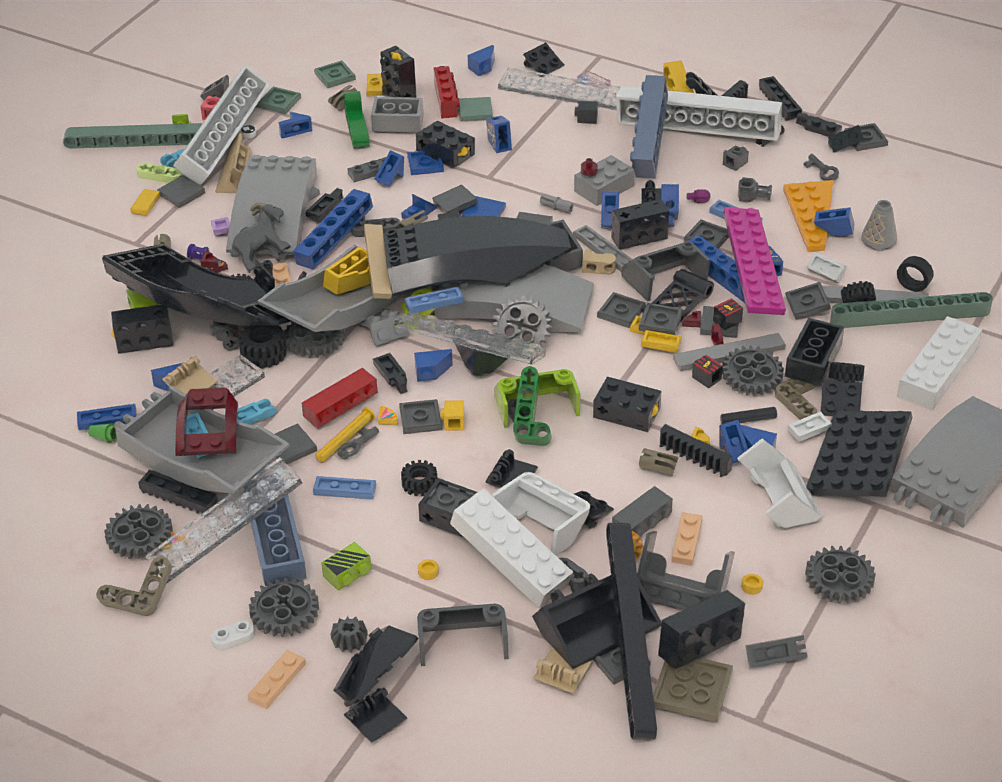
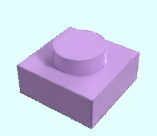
M228 217L211 220L214 235L229 233L230 222Z

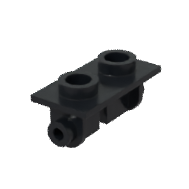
M856 125L829 136L828 144L834 153L863 141L864 137L860 126Z

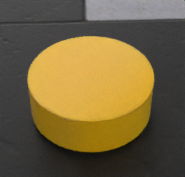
M424 560L419 563L418 575L420 578L432 580L438 576L439 565L436 561Z
M757 574L745 575L742 578V590L752 595L760 593L763 588V579Z

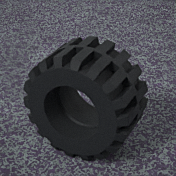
M250 325L240 331L238 336L240 355L246 365L252 366V368H270L273 365H278L286 357L285 332L281 326Z

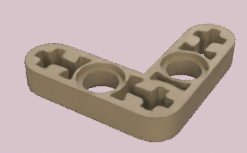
M789 379L776 386L775 397L801 420L817 413V409L802 394L819 387V385ZM795 384H801L803 387H797ZM792 402H799L800 405H794Z
M158 556L151 562L139 592L112 585H103L97 590V599L102 605L149 616L157 608L171 574L172 565L166 557ZM163 563H164V565H165L166 567H165V568H161L160 571H159V569H158L157 567H158V566H162ZM151 582H159L157 589H148ZM110 592L112 596L116 597V599L110 596H107L105 599L103 595L108 594ZM123 597H132L131 602L129 604H121V600L123 599ZM137 600L141 604H146L148 601L150 605L145 606L143 609V607L140 604H137Z

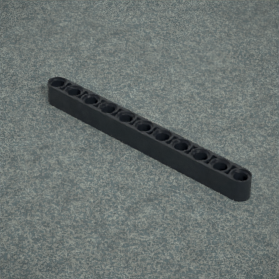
M608 523L606 539L630 737L632 740H655L657 736V723L630 523Z

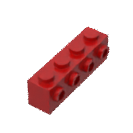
M449 66L433 67L434 85L441 119L457 117V108H460V102L453 72H450Z
M364 368L355 371L303 401V417L316 428L321 427L377 394V379Z

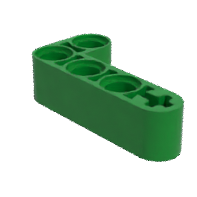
M360 91L344 93L345 115L353 148L370 146L362 111Z
M532 366L525 367L521 372L513 432L516 441L521 444L545 446L551 442L552 435L550 427L546 423L534 422L540 379L537 369ZM530 376H532L530 381L531 385H529L528 379L530 378ZM527 393L532 394L530 398L523 397ZM525 411L530 412L526 417L521 416ZM521 430L528 431L525 435L518 434ZM542 431L547 433L544 437L537 436Z

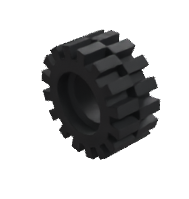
M859 281V283L852 282V285L847 284V287L844 286L841 289L843 303L876 300L874 285L871 282L868 283V281L864 283L862 281Z
M830 362L828 378L862 382L865 366L844 362Z
M413 460L411 465L409 463L405 464L401 471L402 488H404L405 492L408 491L409 495L414 493V496L417 497L418 494L425 496V493L428 492L437 480L436 467H433V463L428 464L426 460H424V463H421V460L415 463ZM415 477H425L424 479L419 480L413 479Z

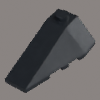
M449 327L448 329L466 368L473 375L483 376V374H491L511 356V352L500 344L494 346L492 345V340L479 338L480 334L466 327Z
M390 625L382 629L378 627L369 634L370 639L364 645L344 705L348 707L360 702L379 682L377 679L393 668L391 663L399 657L403 658L419 638L416 635Z

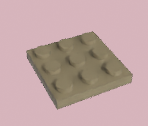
M698 658L675 669L664 661L653 695L654 707L718 723L733 671V665Z

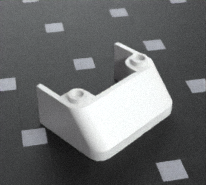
M764 439L759 440L737 458L739 462L750 469L752 473L750 477L757 485L761 484L768 493L773 506L767 509L765 513L773 519L778 527L789 528L816 522L822 517L821 511L809 490L806 489V484L796 466Z
M531 472L521 474L491 494L516 519L527 515L554 530L551 552L556 556L573 544L590 509V504L584 499Z

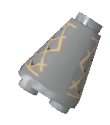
M887 200L877 202L862 232L861 240L873 247L875 251H883L884 248L892 247L897 242L893 208Z

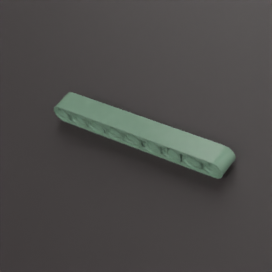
M203 123L69 127L65 131L63 144L71 149L188 145Z
M987 292L840 303L832 306L830 323L850 328L945 320L947 316L955 319L984 317L990 314L993 296Z

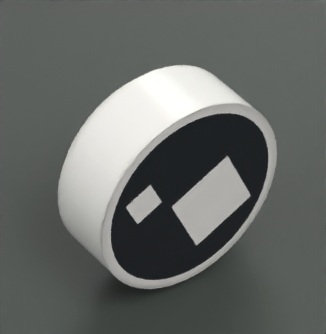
M253 125L242 126L240 129V133L243 135L242 138H254L257 134L256 127Z

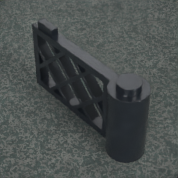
M685 269L676 271L673 276L674 281L652 302V304L670 307L686 306L680 322L703 298H709L714 289L713 282ZM677 288L682 292L672 293V290ZM694 296L696 298L693 300H687L686 297ZM680 297L684 298V301L674 302L673 299ZM671 299V303L662 304L661 301Z

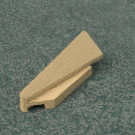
M241 133L230 144L215 190L216 193L237 192L240 178L251 154L249 145L245 146L241 140L243 137Z

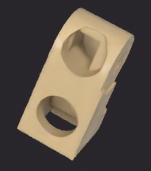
M589 249L584 250L582 273L612 274L615 272V255L610 253L597 254L592 253V250Z

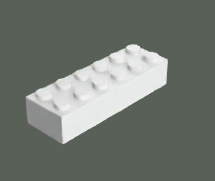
M947 316L900 379L897 397L933 411L979 347L982 329Z
M484 488L454 510L450 524L538 608H541L551 599V593L554 590L559 589L561 591L569 584L573 571Z

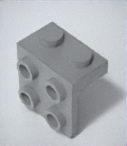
M391 309L381 311L380 315L375 316L373 314L360 322L361 326L369 327L373 343L376 346L410 334L404 313L397 312V310L391 311Z

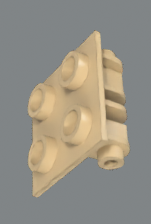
M197 356L190 357L188 361L182 363L181 366H178L163 378V381L169 387L172 385L184 394H187L190 389L210 388L217 383L199 364L200 359Z
M552 647L545 659L537 661L536 668L538 670L533 679L574 694L592 661L572 669Z

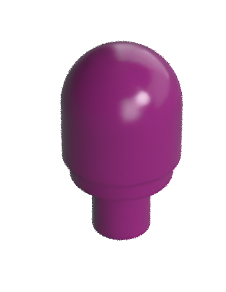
M697 189L693 193H687L686 195L687 200H694L697 203H706L711 197L710 192L706 189Z

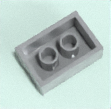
M375 97L371 112L372 131L416 133L421 131L424 115L423 98Z
M610 155L597 162L598 172L596 175L585 176L581 172L574 175V192L594 205L599 206L602 204V192H619L620 194L633 187L635 170Z

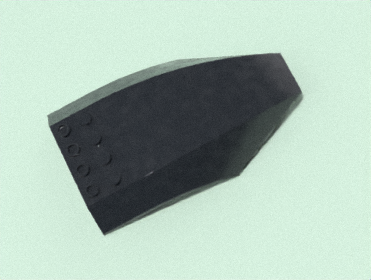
M465 216L445 218L415 225H406L404 228L390 229L383 233L386 265L393 296L455 282H493L505 284V287L510 285L511 280L517 277L523 278L527 274L543 267L544 262L550 259L556 260L561 255L572 251L567 230L539 222L509 217Z
M165 244L103 255L102 257L105 271L112 276L113 280L122 282L127 285L128 289L136 291L163 306L187 315L216 322L251 326H278L292 321L258 304V300L270 291L265 285L261 286L258 283L259 279L257 277L251 280L216 273L196 264Z

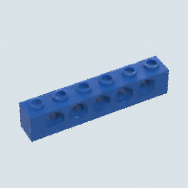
M353 189L293 250L296 264L314 270L373 208L370 193Z
M700 235L689 240L688 242H692L710 259L708 276L745 303L735 261Z

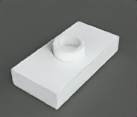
M814 252L807 268L836 282H840L847 266Z

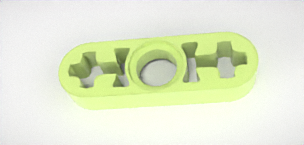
M141 163L137 166L138 177L169 183L182 176V172L172 167L150 163Z

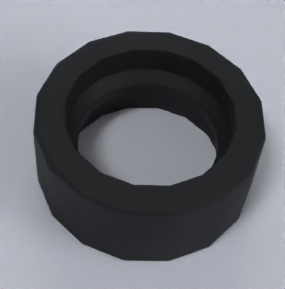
M918 256L906 258L897 269L899 283L904 288L914 292L927 288L934 277V271L929 262ZM907 267L919 270L924 280L919 281L912 278L907 272Z

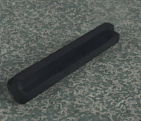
M776 407L725 413L720 415L721 424L736 420H739V423L772 419L777 417Z

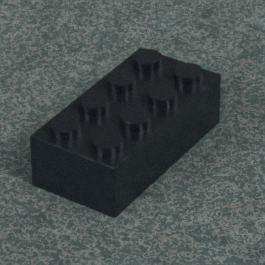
M808 318L787 357L785 377L822 386L823 379L826 378L829 372L830 362H834L842 346L845 326Z
M726 590L662 619L658 656L677 669L729 643L737 641L741 638L745 602Z

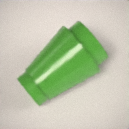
M114 424L91 425L88 429V434L91 437L108 443L117 440Z

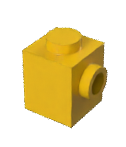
M445 400L444 408H441V420H444L445 431L464 430V400Z

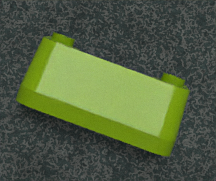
M567 369L538 373L540 379L538 396L567 391L576 416H580V391L574 374ZM520 376L501 379L494 387V396L504 428H508L507 401L517 399ZM530 376V378L528 379L529 385H531L530 381L532 376ZM527 393L523 397H531L532 394Z

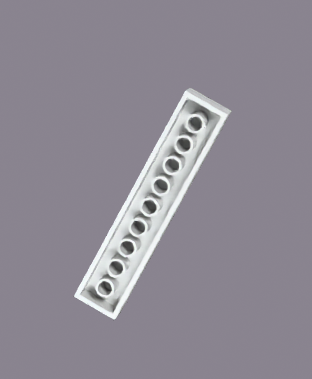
M244 65L173 166L201 186L270 84Z
M620 87L617 94V124L635 126V123H638L637 110L641 108L639 97L643 95L641 88ZM668 91L663 129L778 141L781 132L782 102Z

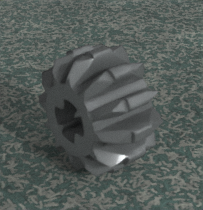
M347 615L345 620L339 618L338 623H333L330 635L335 648H340L342 652L349 650L351 653L353 649L360 651L361 645L366 644L368 630L363 620L358 621L357 617L350 619Z

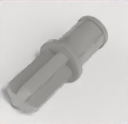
M542 194L540 197V203L551 206L554 210L559 209L571 213L573 210V203L562 200L560 197L555 198Z

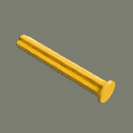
M364 407L362 413L315 454L316 459L321 463L327 460L364 425L375 419L373 411L368 407Z

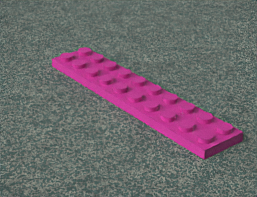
M724 207L723 214L747 312L785 315L786 307L759 209Z

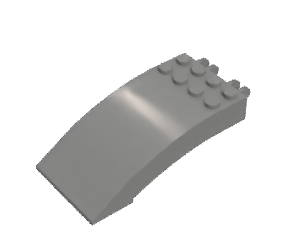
M253 155L249 157L240 178L234 200L226 253L233 252V240L240 233L241 229L244 227L249 228L258 222L260 213L252 216L251 206L255 203H265L281 208L284 211V215L280 218V223L276 220L272 223L279 239L291 246V248L283 250L286 255H294L293 250L301 242L306 209L317 178L316 158L308 156L302 158L293 156L277 157L275 155L269 157ZM265 248L264 250H262L261 252H259V253H257V254H272V253H271L270 250H268L267 248Z
M354 244L319 271L287 284L281 282L259 299L258 304L314 332L340 330L366 320V317L375 315L386 308L401 295L393 296L392 292L391 299L373 298L371 284L338 295L323 287L325 269L355 250L357 245Z
M543 264V267L527 274L525 277H517L511 280L510 285L507 287L501 283L476 281L437 285L436 289H432L433 292L458 287L463 296V303L436 308L434 313L436 319H494L493 315L499 316L496 309H504L502 303L508 305V299L515 302V296H517L519 301H521L522 297L525 296L526 301L530 297L533 298V303L539 300V307L542 305L546 307L543 312L549 311L550 314L546 317L552 319V322L548 323V325L552 326L551 330H547L549 333L581 332L594 283L556 267ZM514 311L512 318L520 317L521 312ZM533 316L530 318L529 323L535 324L539 318Z
M172 385L164 395L153 392L150 396L153 402L149 401V399H144L142 405L145 410L135 418L126 414L123 416L125 424L120 421L114 423L117 442L120 448L162 474L206 491L236 494L289 447L288 442L264 427L237 421V453L212 454L197 458L196 455L176 456L178 405L186 394ZM211 409L188 410L187 416L199 413L208 433L225 432L224 415Z
M974 396L953 408L925 435L892 478V492L896 493L894 501L899 503L906 496L908 499L905 502V507L910 509L915 502H918L933 510L930 520L936 521L940 514L944 515L941 523L942 526L946 527L954 520L964 528L985 498L1002 479V409Z

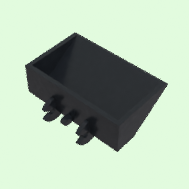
M591 573L584 578L586 587L579 590L575 584L571 586L572 593L564 596L559 589L554 590L551 593L552 603L542 607L532 615L541 635L572 669L595 659L598 655L601 656L619 647L611 575L598 580ZM638 578L646 634L660 627L662 622Z

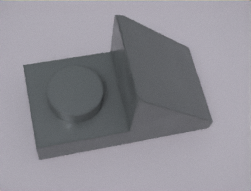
M225 75L205 87L200 97L203 100L208 96L221 98L229 86V76Z

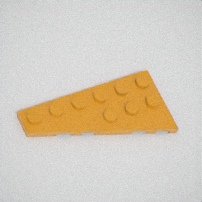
M833 180L784 184L783 186L784 194L808 252L825 251L827 231L816 226L814 220L817 211L830 210Z

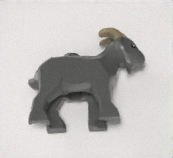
M255 203L251 206L250 210L253 211L252 216L260 213L258 222L249 228L244 227L235 236L231 256H241L248 273L255 268V254L265 248L271 251L277 261L286 257L283 250L291 248L290 244L279 239L272 223L274 220L280 223V218L284 215V211L281 208L271 204Z

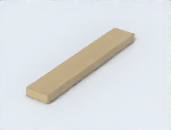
M364 224L373 298L391 299L392 291L386 265L382 225Z

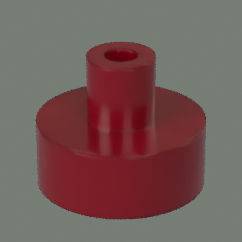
M587 158L586 161L581 163V173L583 175L594 176L597 174L598 165L593 159Z

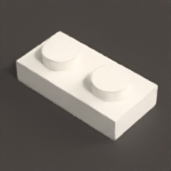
M821 412L789 424L787 431L798 442H801L827 431L832 423Z

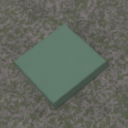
M342 60L314 69L316 76L327 88L356 80V75Z
M273 86L258 102V107L287 114L301 99V93Z
M490 97L459 98L461 121L486 120L493 117Z

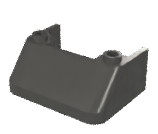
M687 241L634 258L622 267L621 275L648 302L651 300L654 278L650 273L655 274L685 265L693 274L708 279L710 259L692 242Z
M657 531L646 534L637 576L650 601L684 610L725 591L735 555L734 551L725 554L722 570L716 569L711 571L706 578V583L665 573L667 567L665 557L653 552Z
M494 603L424 609L418 613L417 623L421 666H425L423 632L500 626L504 659H508L505 609L501 605Z

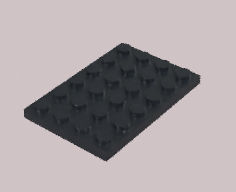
M835 411L831 419L832 425L827 430L806 489L809 490L811 495L886 497L913 418L912 412Z

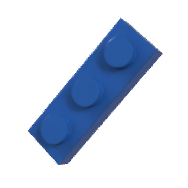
M128 404L78 411V430L89 429L91 425L114 424L117 421L125 424L123 420L124 415L128 414L134 418L137 416L136 405Z

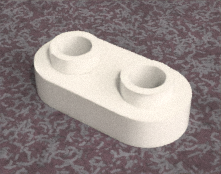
M243 620L216 629L211 635L212 644L218 650H226L249 642L255 635L254 626L251 622Z

